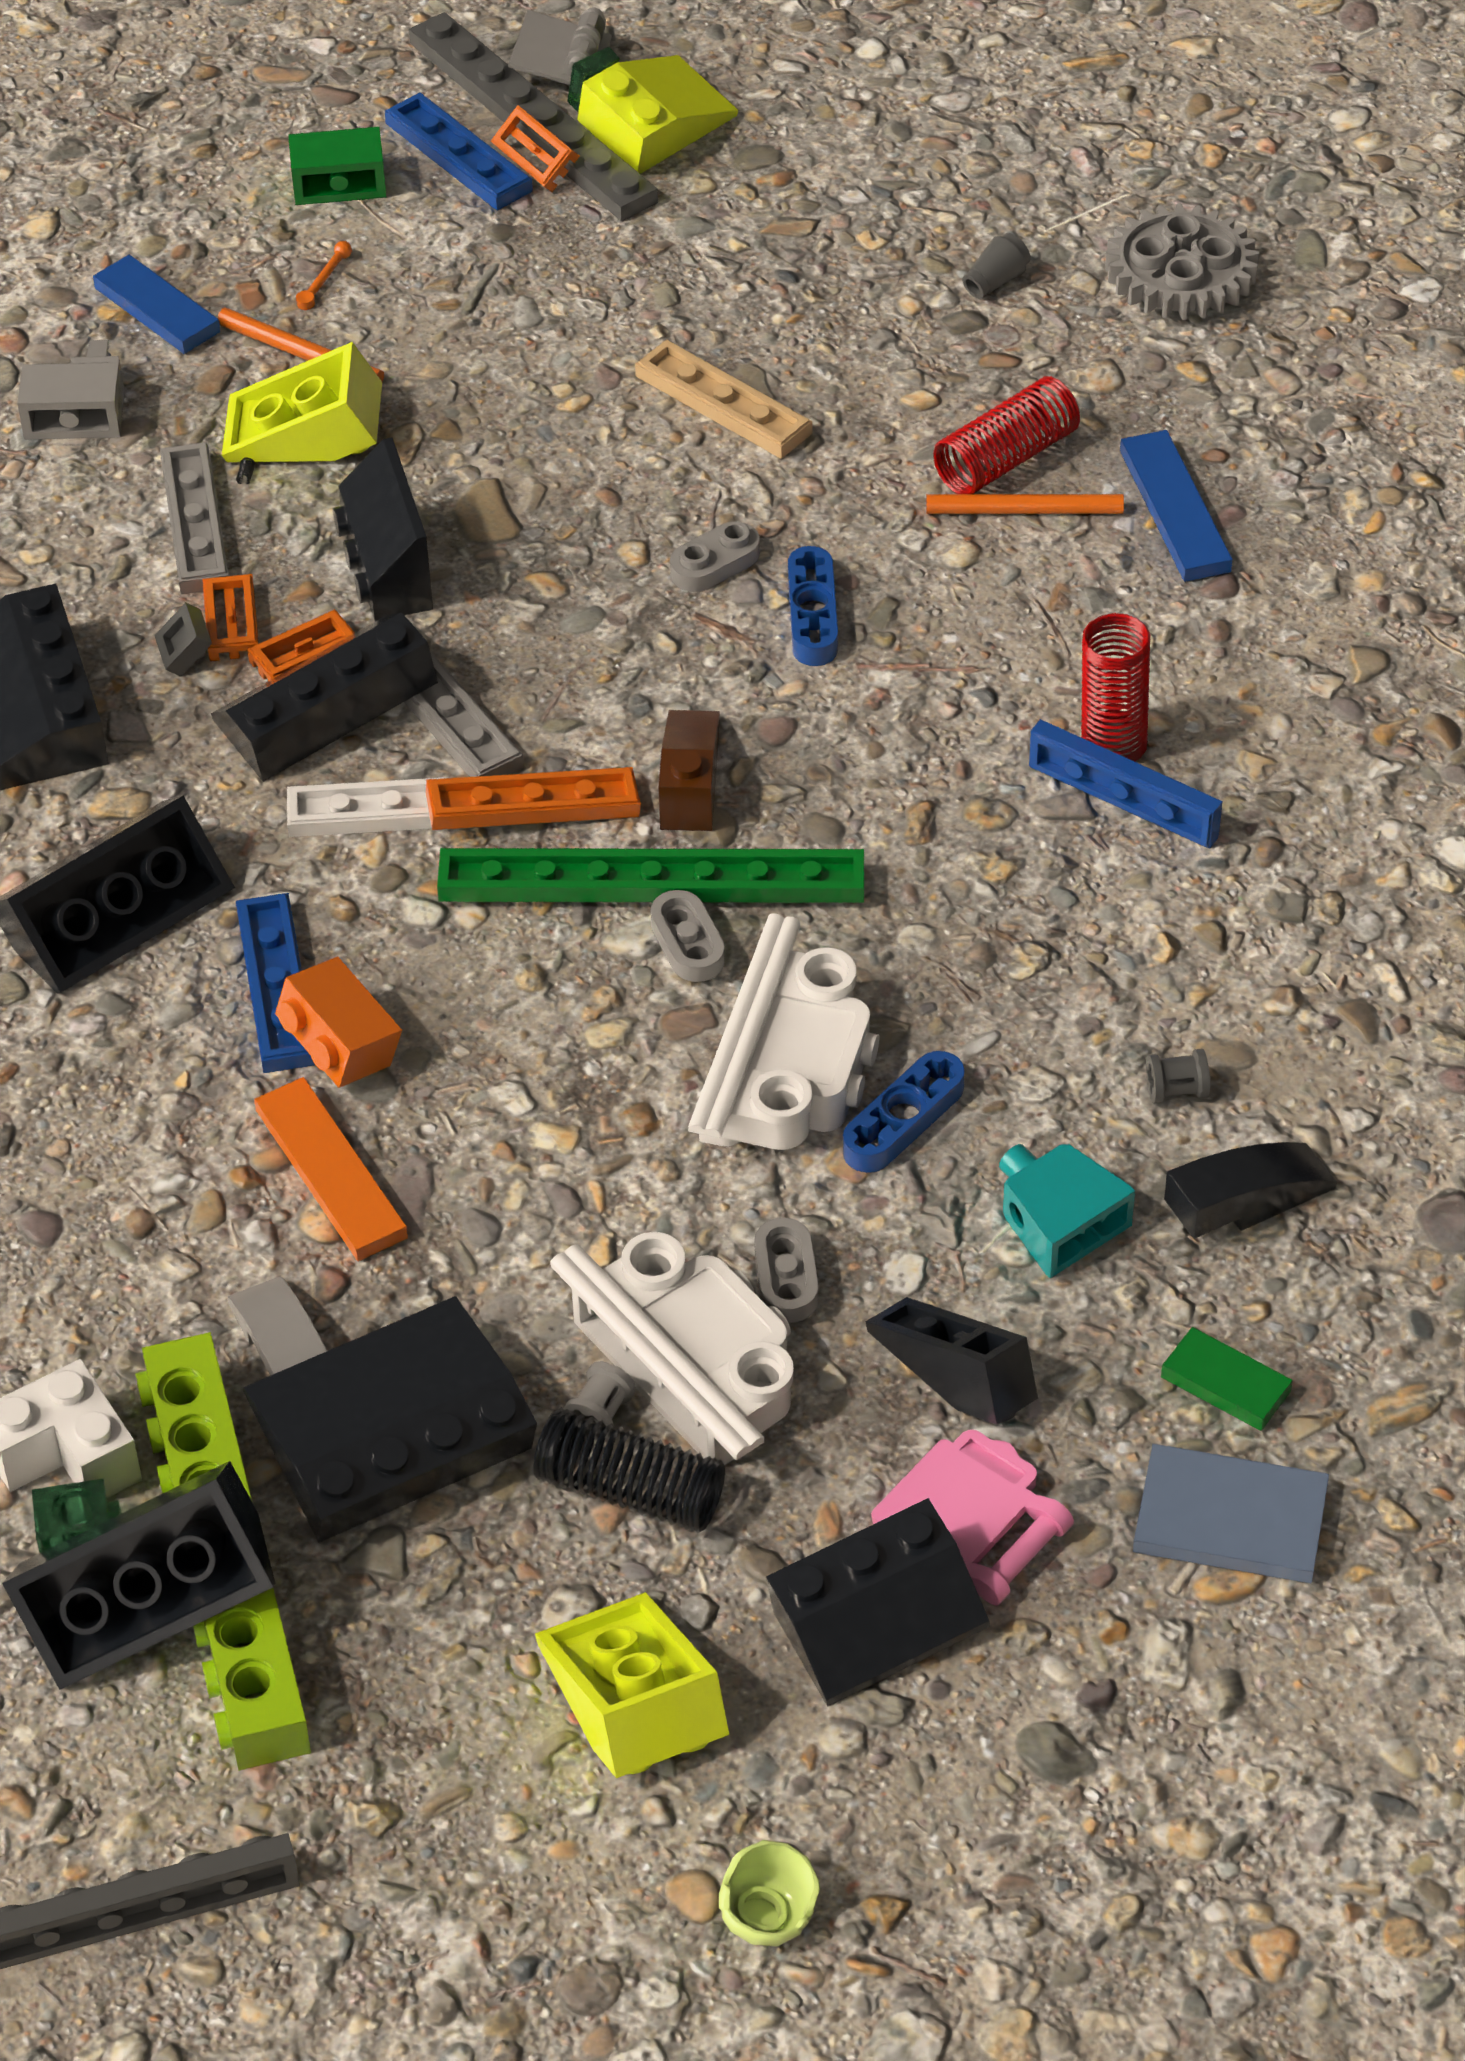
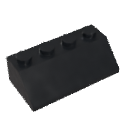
M400 612L380 618L211 713V716L220 730L264 782L437 684L438 681L428 642L405 615Z
M184 795L156 804L0 896V927L14 951L58 994L231 891L235 886Z
M228 1461L19 1563L2 1584L59 1690L267 1591L273 1588L276 1583L259 1514L231 1461Z

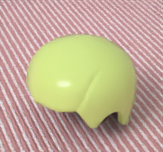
M768 1840L757 1842L741 1849L733 1857L724 1875L719 1892V1909L722 1911V1919L732 1933L748 1943L778 1947L799 1936L807 1926L813 1915L820 1892L819 1879L809 1858L789 1843Z

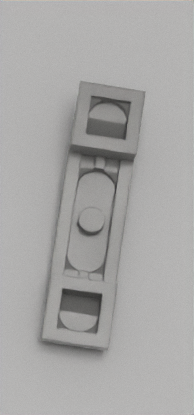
M281 1276L227 1296L228 1303L249 1344L254 1343L270 1375L327 1351L302 1304Z

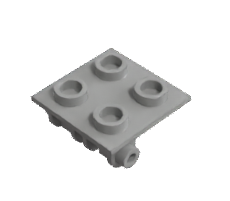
M595 7L589 8L582 12L578 24L527 10L508 67L523 71L529 75L540 76L567 84L573 88L582 89L584 81L601 72L613 35L604 32L606 19L603 12Z

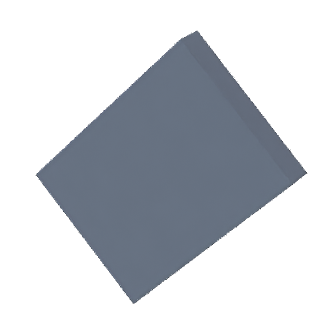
M1152 1444L1134 1537L1133 1552L1312 1584L1329 1474Z

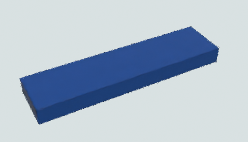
M419 92L385 110V122L389 127L498 211L533 192L532 178Z
M1162 430L1121 439L1120 453L1183 581L1230 573L1233 559L1168 431Z
M1041 719L1031 729L1029 766L1204 847L1211 848L1219 838L1223 801Z
M289 893L237 900V914L263 1073L315 1066L311 1055L292 1033L287 1032L283 1028L275 1014L285 978L302 971Z

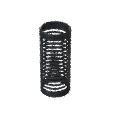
M563 1407L554 1410L544 1425L538 1440L533 1463L534 1475L538 1480L547 1481L554 1486L560 1484L563 1489L570 1487L573 1492L579 1490L582 1495L589 1493L593 1499L599 1497L602 1502L609 1500L612 1505L618 1503L621 1508L628 1506L632 1512L638 1510L641 1515L648 1513L651 1518L658 1516L661 1522L668 1520L671 1525L678 1523L681 1528L684 1527L686 1530L690 1529L691 1531L695 1530L697 1533L705 1530L710 1523L719 1503L725 1480V1465L721 1459L717 1460L716 1457L712 1459L711 1456L703 1459L701 1453L693 1455L691 1449L684 1452L681 1446L676 1449L673 1448L671 1443L664 1446L661 1439L654 1443L651 1436L644 1439L642 1433L636 1436L632 1430L625 1433L622 1426L615 1430L612 1423L605 1426L603 1420L598 1423L595 1422L593 1417L586 1420L583 1414L577 1416L574 1411L564 1410ZM581 1420V1428L577 1434L578 1423ZM591 1423V1431L585 1441L578 1469L573 1476L574 1465L580 1454L586 1429ZM600 1427V1435L591 1456L589 1469L583 1478V1471L589 1459L596 1432ZM610 1430V1438L605 1447L598 1474L593 1481V1473L600 1459L605 1436ZM620 1433V1441L614 1452L608 1477L603 1484V1475L610 1461L615 1439ZM630 1436V1443L624 1455L618 1479L613 1486V1478L619 1466L625 1442ZM639 1440V1449L634 1458L628 1482L622 1491L623 1481L633 1456L634 1447ZM649 1443V1451L640 1473L639 1482L632 1494L633 1483L639 1471L644 1450ZM659 1446L658 1457L650 1476L649 1485L642 1496L643 1486L652 1464L653 1455ZM669 1449L668 1460L664 1467L658 1490L652 1499L654 1485L659 1476L663 1458ZM678 1454V1462L670 1482L669 1490L665 1499L662 1502L664 1488L668 1481L673 1461ZM688 1457L687 1469L684 1473L677 1498L672 1505L674 1491L678 1484L682 1466ZM697 1460H698V1466H697V1468H696V1470H695V1472H694V1474H693V1476H692V1479H691V1481H690L689 1487H688V1489H687V1486H688V1483H689V1480H690V1477H691L692 1469H693L695 1463H696ZM597 1486V1492L594 1493L593 1490ZM607 1489V1496H604L603 1493ZM686 1489H687V1493H686L685 1500H684V1504H683V1508H682V1502H683L684 1494H685V1491H686ZM616 1493L617 1498L613 1499V1496ZM626 1496L627 1501L624 1503L623 1499ZM636 1499V1505L633 1506L632 1503ZM646 1502V1509H643L642 1506ZM656 1505V1512L653 1513L652 1509ZM666 1508V1515L663 1516L662 1512ZM676 1511V1518L673 1519L672 1515Z

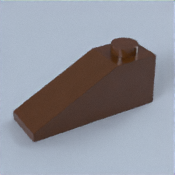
M668 711L661 749L658 786L660 830L712 831L720 711Z

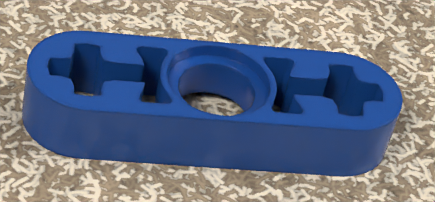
M804 546L794 550L788 558L792 652L794 657L802 664L822 666L834 660L838 653L833 559L830 553L823 548ZM806 570H815L816 581H806ZM813 600L822 602L826 606L820 610L810 611L803 609L800 605L806 601ZM810 630H819L820 642H811Z
M945 1051L929 1052L919 1058L847 1124L843 1132V1157L846 1163L851 1168L866 1173L877 1172L888 1166L960 1099L964 1091L965 1073L962 1061L954 1054ZM930 1077L936 1079V1081H934V1082L929 1086ZM943 1077H949V1081H947ZM898 1104H909L917 1108L919 1113L909 1119H900L894 1117L889 1110ZM878 1137V1146L876 1147L871 1143ZM858 1142L865 1144L863 1148L858 1146Z

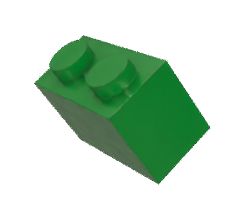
M380 127L288 134L295 205L387 198Z

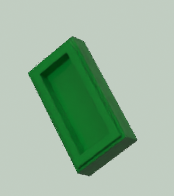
M1191 1327L1163 1363L1161 1378L1260 1431L1264 1429L1290 1394L1293 1382L1292 1379L1194 1327Z

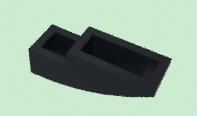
M1265 1143L1223 1151L1167 1171L1164 1200L1195 1239L1231 1222H1234L1240 1231L1245 1230L1336 1189L1337 1181L1307 1143Z

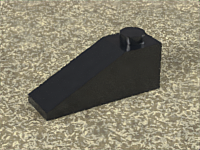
M909 1297L902 1299L865 1321L868 1333L960 1412L983 1419L988 1423L999 1424L1012 1419L1019 1410L1038 1399L1028 1341L1025 1336Z

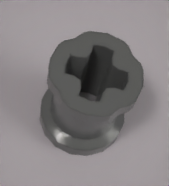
M1194 1049L1192 1055L1161 1059L1158 1054L1147 1055L1146 1078L1149 1096L1153 1104L1162 1103L1164 1097L1196 1094L1198 1098L1209 1097L1210 1072L1204 1049Z

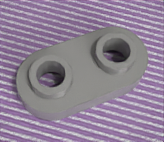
M732 521L719 525L681 545L670 556V577L672 582L682 590L699 592L707 590L751 567L757 562L760 555L759 534L755 528L746 523Z
M672 890L659 895L653 901L650 909L651 928L674 972L679 977L693 982L707 981L716 977L722 971L725 964L724 942L702 901L693 893L683 890Z
M775 1218L769 1220L759 1227L754 1239L760 1297L768 1307L775 1306L778 1308L788 1323L802 1321L808 1318L818 1305V1278L811 1234L804 1224L795 1219ZM779 1252H787V1253H790V1254L776 1255V1254L779 1253ZM786 1297H793V1298H796V1299L788 1300V1299H784V1298H786Z

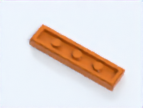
M633 767L426 780L425 793L432 830L640 817L641 803Z
M304 1077L254 1099L256 1112L358 1262L408 1239L407 1226Z

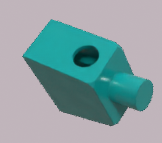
M1018 1144L1010 1148L1002 1157L999 1168L1009 1177L1004 1183L1003 1213L1005 1219L1049 1278L1054 1277L1132 1226L1135 1190L1070 1144H1061L1040 1158L1032 1154L1023 1144Z

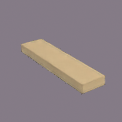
M667 339L635 363L636 377L780 459L784 458L812 435V421Z

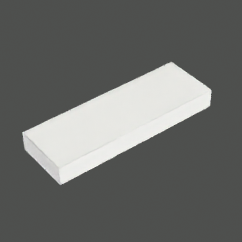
M443 777L287 787V826L289 837L432 829L425 793L426 780L443 779Z

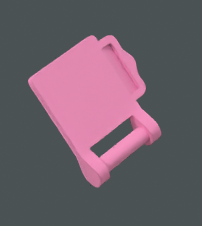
M976 1430L963 1432L954 1442L946 1439L938 1441L871 1513L872 1522L875 1524L929 1498L957 1543L978 1595L995 1606L1000 1605L1010 1594L1009 1584L1054 1535L1058 1537L1064 1536L1073 1526L1074 1519L1070 1511L1060 1502L1031 1492L1036 1487L1037 1470L1031 1463L1020 1458L1010 1443L989 1439ZM1025 1512L1035 1520L991 1568L978 1564Z

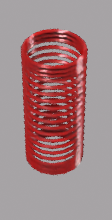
M1052 376L1040 378L1032 385L990 409L987 413L978 416L975 420L938 441L934 447L933 457L939 476L953 492L957 494H974L1078 429L1080 411L1077 401L1070 389L1062 381ZM1041 386H1047L1059 395V397L1065 404V407L1069 415V427L1067 422V416L1058 399L1050 391ZM1040 390L1045 392L1059 408L1063 417L1064 427L1061 426L1057 411L1051 402L1041 394ZM1042 400L1048 405L1050 410L1053 412L1056 422L1051 418L1050 414L1044 407ZM1025 404L1029 407L1030 412L1025 408ZM1019 408L1022 410L1023 415L1019 413ZM1013 413L1016 414L1018 421L1013 417ZM1006 416L1010 419L1011 424L1007 421ZM1000 420L1004 423L1005 428L1001 426ZM994 425L998 428L999 433L994 429ZM987 428L991 431L992 436L988 433ZM981 433L985 435L986 440L982 438ZM975 437L979 440L980 445L975 441ZM968 440L972 443L973 448L969 445ZM949 445L952 447V454L957 467L965 478L973 483L972 486L967 484L955 470L949 456ZM1008 448L1012 451L1013 456L1010 455ZM956 450L960 453L964 464L971 472L972 478L966 473L959 462ZM995 456L1000 460V464L997 463ZM989 460L993 463L994 468L990 466ZM982 463L987 468V472L984 470Z
M1111 613L1092 620L1083 630L1081 738L1103 748L1119 749L1131 746L1128 749L1112 752L1119 755L1131 752L1121 756L1135 762L1146 752L1148 743L1151 635L1147 626L1138 618L1128 614ZM1119 629V630H1126V631H1128V632H1130V633H1133V634H1135L1138 638H1136V637H1134V636H1132V635H1129V634H1127V633H1120V632L1103 633V634H1099V635L1095 636L1094 638H1092V637H1093L1094 635H1096L1097 633H1099V632H1101V631H1104V630ZM1122 636L1135 641L1137 644L1130 642L1128 640L1114 638L1101 640L1096 642L1095 644H1093V642L1097 641L1102 637ZM1111 642H1117V643H1125V644H1127V645H1130V646L1134 647L1136 650H1133V649H1131V648H1129V647H1126V646H1118V645H1109V646L1099 647V648H1097L1096 650H1093V649L1096 648V647H1098V646L1101 645V644L1111 643ZM1121 649L1133 653V655L1113 651L1101 654L1098 653L1102 650ZM1116 655V656H1124V657H1123V658H1108V657H1105V656ZM1101 670H1112V671L1103 672V671H1101ZM1123 676L1127 677L1126 679L1113 678V677H1123ZM1106 723H1124L1119 726L1105 725ZM1099 726L1104 729L1131 728L1120 732H1106L1096 727ZM1093 731H1095V732H1097V733H1100V734H1103V735H1110V736H1120V735H1124V734L1131 733V732H1133V731H1135V732L1132 733V734H1130L1129 736H1126V737H1122V738H1118V739H1117V738H1105V737H1102V736H1099V735L1095 734ZM1094 738L1102 740L1104 742H1121L1129 739L1132 740L1127 743L1119 745H1109L1098 742Z

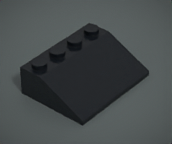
M57 584L5 595L0 599V790L108 765L102 722Z
M456 1296L243 1387V1392L318 1543L532 1449L537 1422L511 1372Z

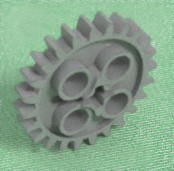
M1177 203L1174 212H1168L1163 205H1158L1157 214L1152 215L1150 212L1142 209L1140 210V221L1126 217L1125 228L1117 226L1114 228V238H1108L1105 271H1108V283L1116 284V294H1129L1128 304L1130 306L1143 301L1145 303V313H1149L1157 307L1162 309L1163 318H1167L1172 311H1179L1182 320L1187 319L1189 311H1196L1201 318H1206L1207 308H1212L1221 314L1224 313L1225 302L1237 306L1239 305L1240 295L1248 296L1250 294L1251 284L1256 283L1259 251H1255L1256 241L1253 238H1247L1246 227L1234 229L1235 218L1230 217L1222 221L1218 220L1219 210L1215 209L1208 215L1201 214V205H1196L1191 212H1185L1181 203Z

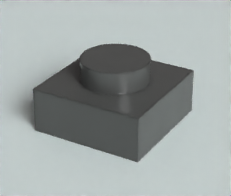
M186 602L154 635L165 670L178 676H182L196 660H199L205 654L207 648L212 644L201 609Z

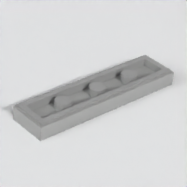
M208 442L160 448L181 594L202 592V579L229 576Z
M430 651L438 683L404 703L469 777L509 775L523 768V754Z

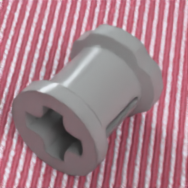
M604 1361L594 1362L586 1372L587 1383L577 1398H572L566 1403L564 1410L574 1411L577 1416L583 1413L586 1420L593 1417L596 1423L603 1420L605 1426H608L611 1423L613 1424L612 1418L621 1404L629 1402L634 1396L635 1383L630 1375L620 1367ZM581 1420L578 1423L577 1433L581 1428ZM591 1423L586 1429L585 1437H588L591 1431ZM600 1427L596 1432L595 1440L599 1438ZM610 1430L608 1431V1433H607V1435L605 1436V1438H607V1437L609 1436Z

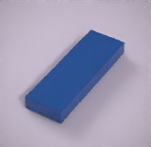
M130 254L93 275L96 290L183 354L220 333L218 318Z

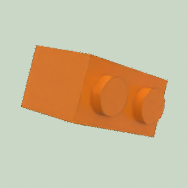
M338 956L285 978L275 1014L283 1028L294 1035L311 1055L314 1064L320 1070L325 1071L338 1088L391 1066L402 1029Z

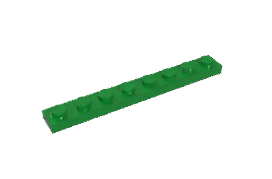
M440 848L437 882L438 902H653L659 895L665 892L683 890L693 893L702 902L864 903V849Z

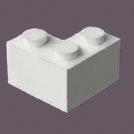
M81 1359L0 1398V1477L10 1492L64 1466L85 1501L91 1507L142 1481L135 1441Z

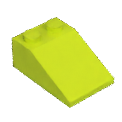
M679 55L617 62L584 81L577 120L598 140L641 174L735 118L738 114V109Z
M350 342L229 395L222 457L226 462H241L243 458L247 457L253 459L254 462L336 461L351 454H360L370 446L377 444L382 381L355 344Z
M646 1592L535 1633L537 1644L593 1751L615 1778L644 1772L652 1764L683 1752L698 1751L709 1742L729 1735L717 1671Z

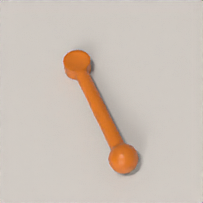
M339 241L334 247L335 254L308 290L301 291L296 295L297 307L299 309L309 310L315 306L314 296L339 262L351 255L352 246L349 242Z

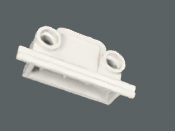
M776 913L769 914L688 1126L689 1132L699 1134L700 1142L724 1147L744 1142L777 1150L791 1149L800 1145L807 1138L809 1129L829 1132L839 1128L844 1123L849 1108H858L865 1086V1076L861 1074L864 1065L870 1067L874 1065L879 1047V1034L870 1033V1011L867 1005L861 1000L853 998V989L856 984L855 962L847 953L836 948H817L807 953L792 951L800 929V921L797 918H784Z
M647 1232L632 1238L625 1245L622 1257L603 1269L579 1244L570 1246L565 1253H559L551 1260V1267L572 1288L574 1323L615 1366L620 1367L630 1375L636 1389L697 1453H701L703 1459L711 1456L712 1459L716 1457L717 1460L721 1459L724 1465L733 1459L737 1461L763 1444L764 1436L761 1433L780 1421L788 1413L791 1405V1385L794 1377L793 1361L787 1352V1337L791 1334V1329L787 1319L775 1306L768 1307L754 1293L750 1281L741 1271H732L721 1259L709 1255L698 1256L685 1263V1252L680 1242L674 1237L661 1232Z

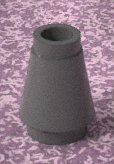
M1011 233L995 236L963 277L962 281L966 290L973 297L981 299L986 294L1024 274L1026 265L1031 260L1027 246L1020 238Z

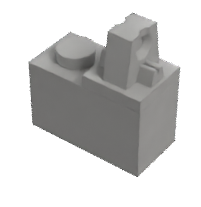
M89 340L87 357H71L69 364L22 365L17 404L24 440L120 437L125 390L119 356H111L108 352L109 340Z

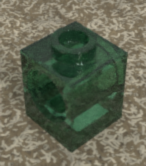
M104 1478L32 1489L35 1533L39 1553L122 1514L119 1500L108 1502ZM79 1523H85V1524L80 1525V1526H74V1525L79 1524Z

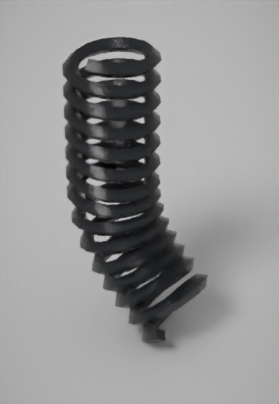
M247 457L241 460L236 477L238 484H242L240 483V479H243L241 478L243 477L242 475H245L248 479L245 484L250 483L255 467L253 459Z

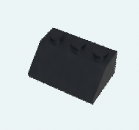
M393 437L383 439L338 486L340 506L333 508V518L338 537L347 535L348 540L343 541L349 570L358 569L359 572L354 574L360 604L369 603L374 621L400 612L404 615L433 610L427 536Z
M929 1498L766 1576L773 1613L827 1707L990 1627V1621L957 1543Z

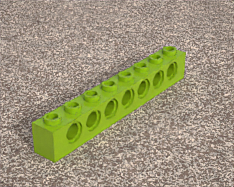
M211 1332L142 1347L146 1371L137 1372L135 1376L142 1407L154 1405L156 1417L146 1419L153 1454L164 1451L167 1464L156 1466L162 1494L231 1461L251 1499ZM271 1588L194 1625L193 1630L197 1647L209 1645L213 1660L201 1662L209 1699L221 1696L225 1710L213 1713L221 1750L233 1747L238 1771L310 1754L311 1748L306 1719L274 1589ZM239 1643H251L245 1647H233ZM253 1693L263 1694L260 1697L253 1699L244 1698L247 1695Z

